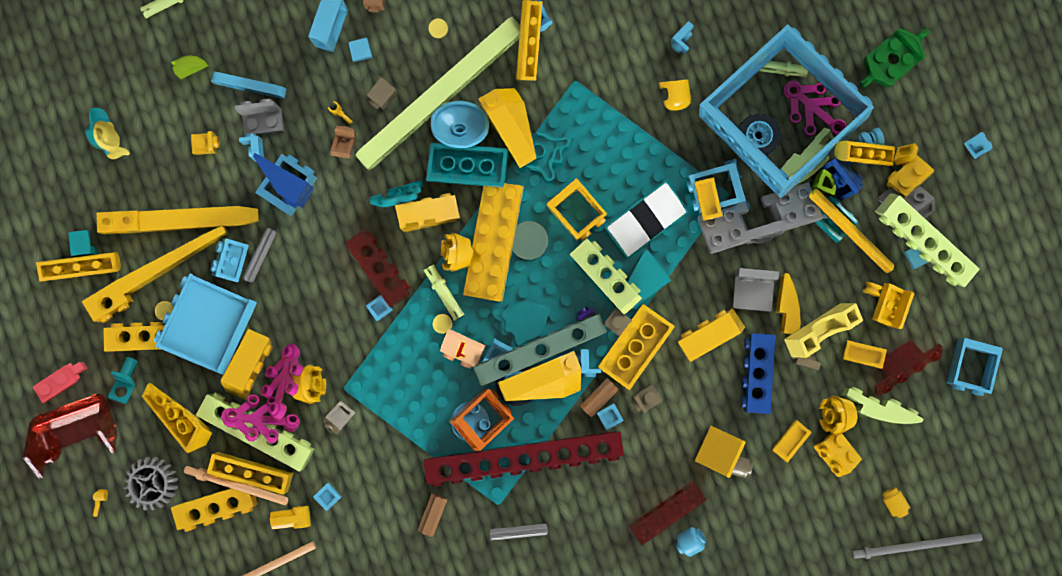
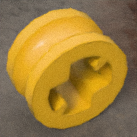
M865 282L866 288L862 291L869 295L880 297L879 291L883 287L875 283Z

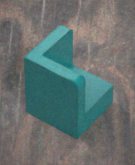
M88 230L68 232L71 256L80 257L97 254V247L91 246L90 232Z

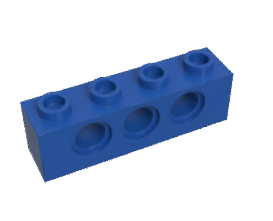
M750 333L748 337H745L744 347L747 349V357H744L743 360L746 376L742 378V388H745V393L741 397V407L744 408V412L771 414L775 335ZM757 348H760L763 352V356L760 359L754 356ZM756 368H759L762 372L761 377L758 379L753 376V371ZM756 387L760 389V396L758 398L752 396V390Z

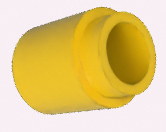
M896 487L882 494L884 497L883 501L893 517L902 518L909 513L910 506L902 492L898 491Z

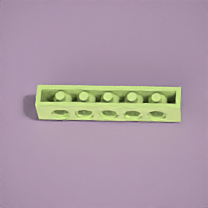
M890 193L875 211L880 216L879 220L882 223L894 228L892 232L900 238H905L907 240L906 244L913 250L917 249L920 252L919 256L923 260L931 262L934 265L932 268L935 271L946 275V281L951 285L965 287L980 270L901 196ZM901 213V219L897 221V217ZM914 226V227H915V230H914V232L911 234V229H912V227Z
M216 392L206 395L196 413L197 417L299 472L305 468L314 451V448L310 447V442L304 439L299 441L293 437V433L286 430L282 432L276 428L277 425L271 424L264 425L269 429L278 431L279 436L276 445L267 442L262 433L259 434L255 441H248L238 428L225 426L221 416L218 414L220 407L225 408V410L228 408L237 409L241 405L225 401V397ZM249 411L248 413L245 412L244 414H250V415H251L253 412H252V411ZM244 422L249 428L254 427L251 423ZM288 444H292L295 447L294 454L287 452Z

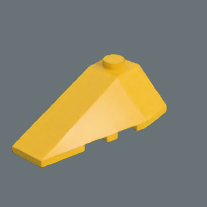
M515 88L494 89L480 97L479 102L482 109L487 114L488 119L519 168L537 159L525 103Z
M572 351L500 381L498 384L505 401L564 398L581 390L582 369L575 352Z
M147 384L142 398L186 453L206 446L212 435L209 427L199 417L153 384Z

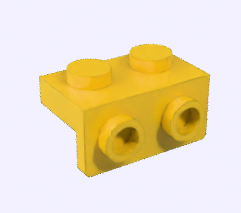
M916 155L915 161L902 164V169L890 174L887 178V187L889 189L892 187L905 199L934 173V169Z
M884 283L872 320L888 327L902 329L914 292Z
M830 433L822 442L814 446L819 456L823 458L837 477L851 473L862 460L843 434L835 435Z

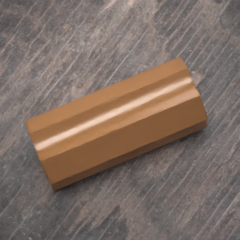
M606 378L579 406L592 418L619 389Z
M431 494L417 531L427 536H434L447 503V498L438 494Z

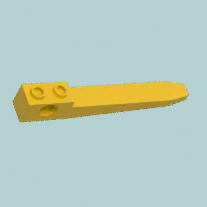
M229 206L156 211L97 213V232L107 235L218 228L220 226L237 227L259 222V209Z
M224 226L205 233L114 281L83 300L82 303L94 322L105 323L113 318L112 315L116 312L121 313L130 308L129 304L134 302L130 296L131 294L208 248L229 233ZM110 298L112 306L107 308L106 301Z

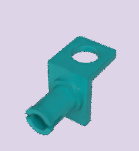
M126 357L120 372H111L115 382L108 395L109 399L124 404L128 403L136 385L131 375L138 363L137 360ZM119 387H125L127 393L123 397H117L116 390Z

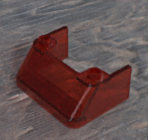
M96 394L40 414L30 421L23 459L39 479L44 476L45 464L58 460L62 448L97 436L99 442L105 443L111 453L116 451L117 429L107 400L102 394Z

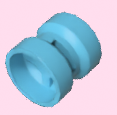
M880 128L872 129L869 133L862 132L858 134L859 142L878 145L885 144Z

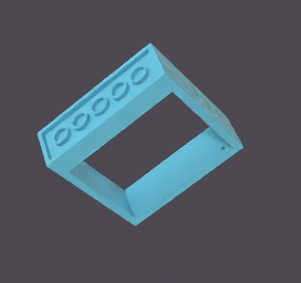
M787 24L700 104L699 117L782 198L835 149L838 142L844 141L868 119L874 106L867 96H862L858 92L855 84L843 78L844 75L839 69H834L829 64V60L824 55H819L815 51V47L811 42L805 41L796 28H791ZM783 48L856 117L790 179L782 169L779 170L718 109Z

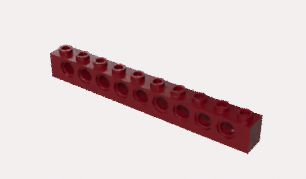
M612 431L425 458L423 462L426 483L436 487L444 485L443 482L451 481L452 484L462 483L463 479L471 478V481H478L487 475H490L491 478L502 477V473L510 472V475L522 474V470L530 469V473L542 471L541 468L549 467L550 470L560 469L563 464L575 467L580 466L581 462L588 461L589 464L600 463V459L608 458V461L620 460V456H624L621 432ZM606 443L608 446L607 451L599 453L597 451L598 444ZM582 445L588 447V453L584 456H580L577 453V449ZM561 448H565L569 451V455L564 459L559 458L558 451ZM541 451L549 453L547 461H540L538 459V454ZM521 454H527L530 457V461L527 464L519 462L518 458ZM501 457L509 458V466L502 467L499 464V459ZM481 460H488L491 466L489 469L483 470L480 468L479 462ZM461 463H468L471 466V470L467 473L460 470ZM443 465L449 466L451 474L443 475L440 468Z

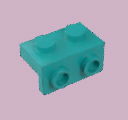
M831 195L827 197L854 226L858 224L854 215L848 212L839 200ZM820 209L823 218L815 223L838 243L846 233Z

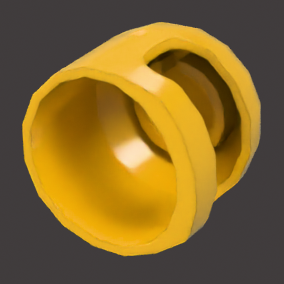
M688 80L659 82L660 89L667 88L668 99L663 101L667 109L677 111L685 109L690 105L691 94Z

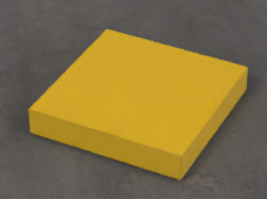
M710 426L695 462L730 478L746 442Z

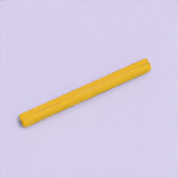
M815 188L810 192L809 198L885 273L893 270L894 264L818 189Z

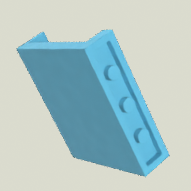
M189 274L188 277L184 276L179 287L183 289L180 295L175 294L171 305L174 308L172 312H167L162 323L166 325L163 331H158L154 342L157 344L155 347L224 375L257 302L248 300L195 277L193 274Z

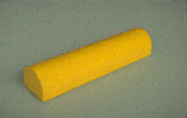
M522 0L517 80L536 81L543 1Z
M840 141L835 146L834 154L840 161L893 166L895 147L854 141Z
M111 252L36 262L39 282L118 272L121 268V262L118 253Z

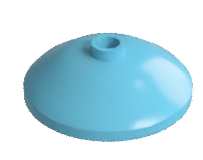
M452 101L441 105L435 110L431 117V130L436 139L441 143L454 148H467L477 145L487 136L489 119L484 110L473 103Z

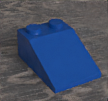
M254 153V159L276 192L283 197L281 201L295 209L297 206L303 208L314 187Z
M834 157L818 170L819 172L825 169L831 173L836 185L835 195L839 201L858 193L863 187L861 176L851 169L850 162L840 161Z

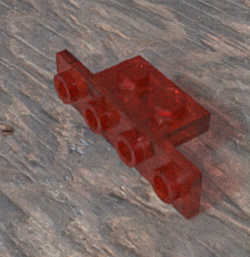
M910 340L885 356L883 369L889 377L875 385L877 396L882 393L886 394L892 390L894 385L905 382L914 372L922 371L931 361L936 362L942 356L943 346L938 344L926 353H923Z

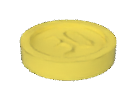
M442 19L432 20L429 24L431 36L443 38L448 32L447 23Z
M168 301L158 303L155 307L156 317L164 320L166 313H171L174 306Z
M437 315L433 320V328L438 333H447L448 329L452 328V320L448 315Z

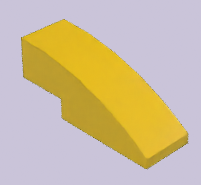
M784 273L780 277L775 313L783 314L780 333L792 335L800 330V306L793 281L788 273Z

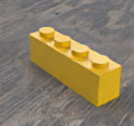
M221 452L212 454L207 474L283 495L289 491L293 472Z

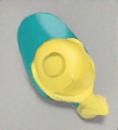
M91 108L89 110L90 124L85 128L88 141L94 147L104 150V153L110 159L129 155L130 153L126 148L119 147L120 137L115 131L114 125L110 122L107 113L100 108Z

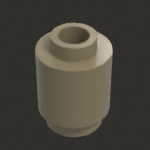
M739 456L732 475L746 478L747 474L750 475L752 472L753 463H750L749 458Z

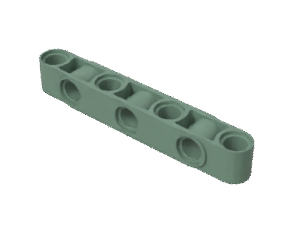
M597 313L479 363L473 368L482 386L600 336L607 331L600 314ZM575 328L581 330V336L578 339H574L572 336ZM544 344V353L537 354L535 351L536 346ZM504 359L508 360V368L500 370L499 362Z

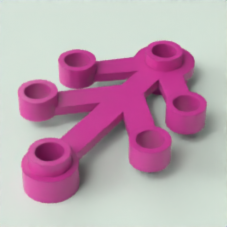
M789 81L783 88L785 97L790 100L791 114L789 115V122L797 124L801 121L802 116L798 110V101H800L804 105L806 126L803 129V133L806 136L810 137L816 133L813 113L829 126V129L835 136L847 127L845 121L842 119L834 120L819 107L829 105L835 108L841 103L837 98L831 96L809 99L805 95V93L822 95L826 88L821 83L802 86L797 81ZM817 86H821L823 91L819 92ZM790 88H794L796 93H790ZM832 98L837 100V104L832 103ZM792 115H797L798 121H794ZM834 125H838L840 130L835 131ZM807 127H811L813 132L808 133Z
M292 343L284 347L282 358L274 367L269 366L266 369L265 376L274 380L270 385H264L261 389V395L270 398L278 387L275 401L268 407V413L277 419L283 418L286 413V405L282 403L284 390L290 395H295L298 391V385L295 384L292 375L300 376L303 371V366L297 360L300 350Z
M254 394L249 395L244 404L237 409L228 408L224 410L221 416L225 426L238 428L245 435V438L251 442L257 439L259 432L265 436L267 442L275 443L277 441L278 431L269 429L264 424L283 425V428L288 432H295L300 424V420L295 414L287 415L281 419L264 416L268 413L270 402L275 401V396L268 398L266 404L250 415L244 413L250 408L258 406L259 397ZM244 422L251 423L255 428H249Z

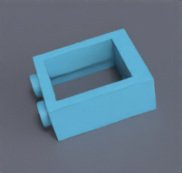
M343 0L320 1L308 36L315 47L334 52L348 12V8Z
M283 154L280 155L275 163L277 166L282 168L286 162L307 176L305 181L313 186L317 180V177L313 175L314 170L306 165L302 168L297 164L299 160L290 154L287 157ZM265 177L255 193L292 216L296 209L267 191L271 183Z
M735 162L689 175L690 180L686 182L689 193L693 192L695 199L692 200L694 211H699L701 215L694 184L695 180L725 171L729 172L736 198L720 202L721 209L746 201Z
M958 338L947 383L952 384L953 389L965 391V388L972 390V394L984 396V393L992 394L1003 348L967 338ZM965 348L989 354L981 386L958 380Z

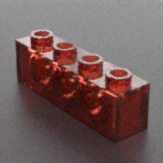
M362 230L344 244L386 303L392 308L410 295L408 290L411 288L405 279L400 280L397 275L400 272L393 263L391 265L386 260L388 255L383 248L378 249L375 245L377 240L371 232L367 233L365 230ZM366 247H372L373 254L370 257H365L363 254ZM377 263L384 264V270L381 273H376L375 271ZM390 278H393L396 282L395 287L392 289L386 287V281Z
M691 481L628 526L642 546L704 503L706 498L697 485Z

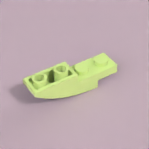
M824 127L801 155L794 153L786 161L781 169L789 176V179L834 139L831 130ZM829 155L795 186L815 174L830 159Z
M855 387L851 389L844 388L841 394L858 403L856 407L857 412L874 419L900 424L921 423L923 421V418L918 416L919 412L909 407L907 410L902 408V403L892 398L890 400L883 399L882 402L872 396L867 398L862 395L863 391Z

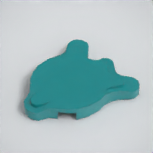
M535 132L531 136L537 159L525 166L540 172L544 179L551 183L555 180L552 165L563 163L562 152L570 146V139L566 136L554 138L543 132Z
M417 180L407 185L388 189V193L384 197H382L381 193L370 197V204L378 207H389L410 202L418 198L417 194L421 192V187L424 186L422 180Z
M522 301L509 309H495L493 316L502 322L501 332L503 335H513L511 348L514 349L542 333L546 319L551 311L547 305Z

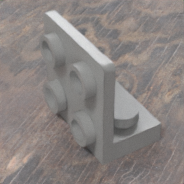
M271 99L259 100L260 103L253 104L250 101L240 102V105L234 106L235 111L242 116L244 134L255 133L256 135L284 132L282 109Z
M921 186L917 187L904 199L924 218L935 211V198ZM891 187L878 197V201L882 204L890 193L901 195ZM901 213L897 217L898 220L901 219Z
M745 268L736 269L732 307L736 309L772 311L774 281L779 279V272Z

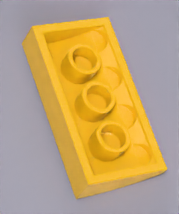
M642 304L598 368L630 390L675 326Z

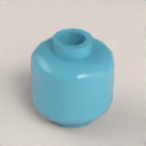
M690 527L677 535L678 542L676 547L681 554L684 553L686 556L691 557L704 550L706 538L699 528Z

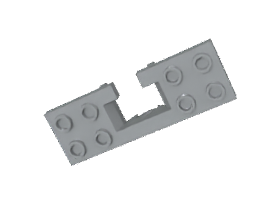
M809 182L794 186L782 198L776 193L762 196L761 202L763 207L769 208L774 222L748 231L742 215L747 214L749 211L746 202L721 209L722 217L703 221L702 215L698 216L697 220L710 254L745 243L746 245L752 243L761 244L783 234L784 231L822 220L823 216L820 208L808 196L812 191Z

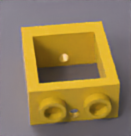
M577 178L546 205L576 241L580 238L582 241L591 234L589 230L594 226L599 228L606 221L607 213ZM576 190L599 215L579 233L574 230L556 209Z

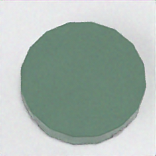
M533 221L519 223L516 226L512 251L523 260H534L542 256L548 247L546 230L540 224Z

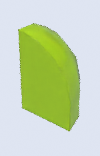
M192 55L183 56L171 62L174 65L172 68L175 75L180 79L208 67L205 60Z
M825 169L817 173L810 186L812 190L816 188L821 193L835 195L836 185L831 173Z

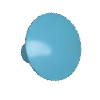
M469 402L459 405L453 412L452 418ZM479 404L463 417L479 438L490 428L488 414ZM451 424L455 435L461 440L466 441Z

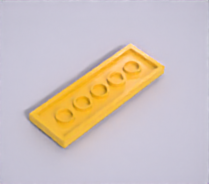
M505 183L504 188L483 186L472 245L473 257L468 266L464 296L503 302L523 186Z

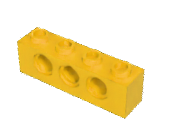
M150 322V326H143V323H130V327H123V323L111 324V328H104V352L158 350L160 348L155 347L157 343L154 342L158 331H163L165 325H162V322ZM146 331L150 334L148 341H145L143 338V334ZM126 332L130 334V340L128 342L124 340V334Z
M229 488L171 507L177 531L184 529L187 532L196 529V525L203 523L204 526L215 523V519L219 517L225 520L234 517L235 512L241 511L242 514L251 512L253 507L258 505V502L254 495ZM231 497H235L238 500L237 507L231 504ZM212 503H216L219 506L218 513L212 510ZM194 509L200 512L199 518L193 516Z

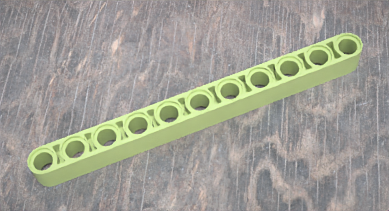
M513 16L508 18L365 144L355 156L368 170L374 168L431 118L437 108L448 103L519 40L520 24Z

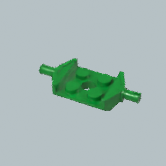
M924 27L917 34H912L899 28L864 58V66L868 74L859 82L860 86L866 82L862 86L865 89L871 82L875 81L881 86L891 87L925 58L921 40L930 33L929 30L926 31L927 28ZM889 55L896 57V64L889 63Z

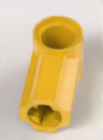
M298 506L289 510L270 512V525L272 529L287 527L305 528L311 526L309 506Z

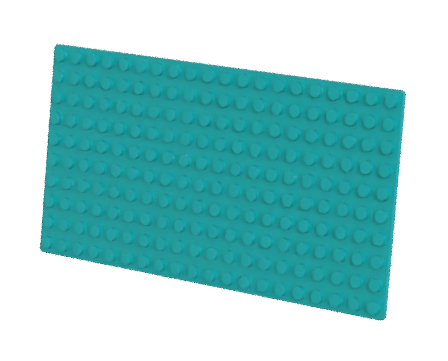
M574 81L536 131L546 133L554 138L566 136L570 139V146L562 152L563 163L552 165L555 180L548 183L540 172L531 170L526 166L519 168L515 160L507 169L505 183L524 187L517 225L525 221H533L540 224L548 235V247L545 253L534 260H523L512 251L503 302L464 296L468 267L453 272L444 270L442 263H445V260L442 256L435 265V268L442 279L446 280V286L465 315L454 321L436 290L432 289L431 286L433 285L429 278L426 277L344 387L347 393L433 457L474 452L466 441L461 440L455 435L449 420L459 405L470 402L483 389H492L496 392V380L481 386L473 368L474 366L469 369L460 365L461 360L454 358L451 361L443 357L444 353L440 349L446 333L441 334L434 330L433 320L437 315H448L452 320L451 330L486 345L479 363H482L494 339L510 347L513 340L512 334H502V322L493 316V312L497 308L509 309L522 301L547 305L550 308L551 313L546 319L542 333L536 338L526 341L524 344L577 322L575 319L579 316L577 312L586 306L588 309L593 307L595 313L600 314L603 322L617 308L570 256V253L583 242L581 238L576 241L546 206L550 200L577 178L607 213L606 221L599 228L594 226L589 230L591 234L586 239L591 243L595 241L602 248L600 253L604 257L608 255L615 262L612 266L616 270L620 268L628 276L625 279L626 281L641 254L647 249L669 277L702 232L697 220L698 216L701 215L699 211H694L692 204L695 196L693 192L689 193L686 182L690 180L689 175L700 173V171L578 81ZM704 177V178H701V179H697V180H695V181H700V180L708 179V177ZM667 180L689 213L630 258L626 259L603 228ZM715 183L719 202H723L729 194ZM578 190L556 208L577 233L599 216ZM479 208L459 233V235L470 239L471 247L473 245ZM598 257L591 260V265H595L598 262ZM611 271L605 272L603 279H608L611 276ZM619 285L616 288V293H621L624 285ZM657 292L634 309H630L625 315L632 320L642 304L647 306ZM605 326L606 333L529 367H536L572 351L576 355V353H579V349H589V369H599V364L619 336ZM575 328L572 332L574 339H578L581 336L579 328ZM544 344L536 346L535 351L537 354L544 353ZM508 360L505 361L502 368L509 364ZM581 373V390L564 398L533 399L528 404L522 406H511L499 398L498 400L502 404L510 408L514 419L482 450L548 441L594 377H584V373ZM483 398L478 404L488 414L490 421L488 432L501 417ZM521 454L518 460L521 464H527L530 461V457L527 454ZM501 457L499 464L502 467H507L510 464V460L507 457ZM481 460L479 462V466L483 470H487L491 466L488 460ZM466 462L461 463L460 470L467 473L471 470V466ZM510 472L502 473V477L491 478L490 475H487L478 481H471V478L463 480L492 502L499 505L522 474L510 475Z

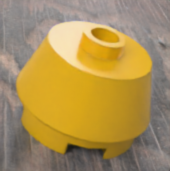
M456 233L445 234L446 240H442L441 256L445 260V263H442V268L453 272L468 267L473 257L470 239Z
M307 365L303 367L300 376L292 375L295 384L298 385V391L295 395H292L293 398L308 404L321 401V395L326 393V378L322 379L320 373L322 369L320 367Z
M830 396L828 399L822 400L819 409H822L823 419L819 420L825 432L840 435L856 425L857 410L852 401L838 396Z

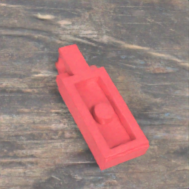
M78 362L74 366L69 363L34 385L33 389L42 403H46L77 383L80 379L78 374L88 368L84 362Z

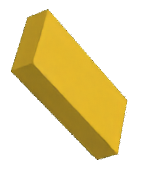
M714 177L694 182L703 221L722 217Z
M847 340L843 360L883 369L887 349Z
M795 419L771 450L788 463L812 432Z

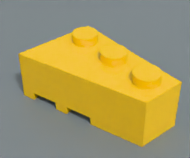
M451 193L442 194L440 198L432 199V197L417 202H405L395 205L399 226L403 232L461 220L455 195L451 196Z
M733 307L726 312L725 310L720 311L714 315L715 318L711 321L705 320L698 324V329L693 332L690 329L681 334L682 338L678 343L690 362L742 333L745 326Z
M250 329L247 330L221 379L222 386L226 392L247 400L256 377L263 367L264 359L266 356H269L272 350L270 338Z

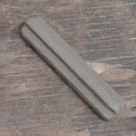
M265 229L244 273V280L251 283L254 282L276 235L275 230Z
M547 524L491 529L490 539L493 541L547 535Z

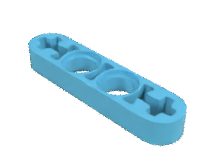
M213 72L211 82L217 85L285 99L287 90L282 86L220 72Z

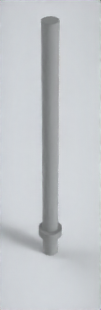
M981 533L870 549L869 547H863V550L852 551V556L854 559L864 557L865 559H870L871 556L982 541L983 538Z

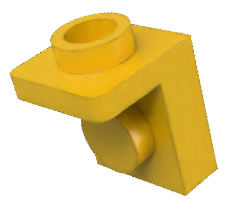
M208 131L205 134H191L192 154L217 153L220 141L214 132Z

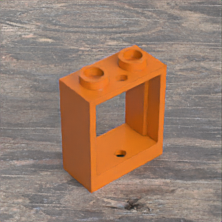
M483 389L449 420L474 451H481L514 419L510 408L498 400V394L492 389ZM485 398L501 419L479 438L463 417Z

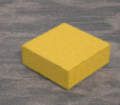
M913 143L897 147L894 157L895 164L900 165L915 161L918 152L917 144Z

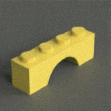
M840 303L784 340L791 357L807 358L821 349L819 344L825 338L838 332L850 330L861 323L863 319L856 303Z

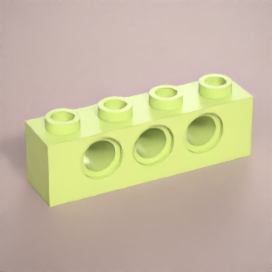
M586 239L570 253V256L623 314H626L642 299L638 294L640 292L639 288L633 282L629 284L625 280L628 276L620 268L616 270L612 266L615 262L608 255L604 257L600 253L602 248L595 241L591 243ZM598 257V262L595 265H591V260ZM611 271V276L608 279H603L604 273ZM619 285H624V290L621 293H616V288Z

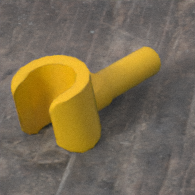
M333 101L337 105L336 110H331L329 107L328 110L333 115H339L351 125L353 121L344 114L342 107L336 101Z
M99 489L94 493L95 506L92 516H98L101 501H106L108 498V490Z

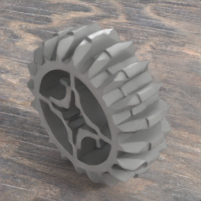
M145 457L144 460H137V464H132V470L126 471L129 477L124 478L123 481L127 482L128 485L123 486V489L129 490L125 496L132 497L130 503L137 501L136 508H140L143 505V510L150 508L153 511L157 509V506L162 508L164 503H170L169 497L176 495L172 491L178 489V486L173 484V482L178 481V478L172 477L176 471H169L172 465L167 464L164 466V459L158 461V457H153L152 460L150 457ZM145 468L155 469L149 476L140 474ZM161 475L164 479V484L160 481ZM149 480H152V481H153V483H151V484H153V487H150V486H149V484H150V483H148ZM137 483L140 484L141 491H139ZM152 491L162 493L157 499L147 498Z

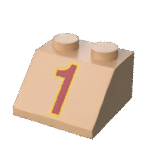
M448 329L440 351L444 353L443 357L451 361L454 358L461 360L460 365L471 369L472 366L479 363L486 345Z

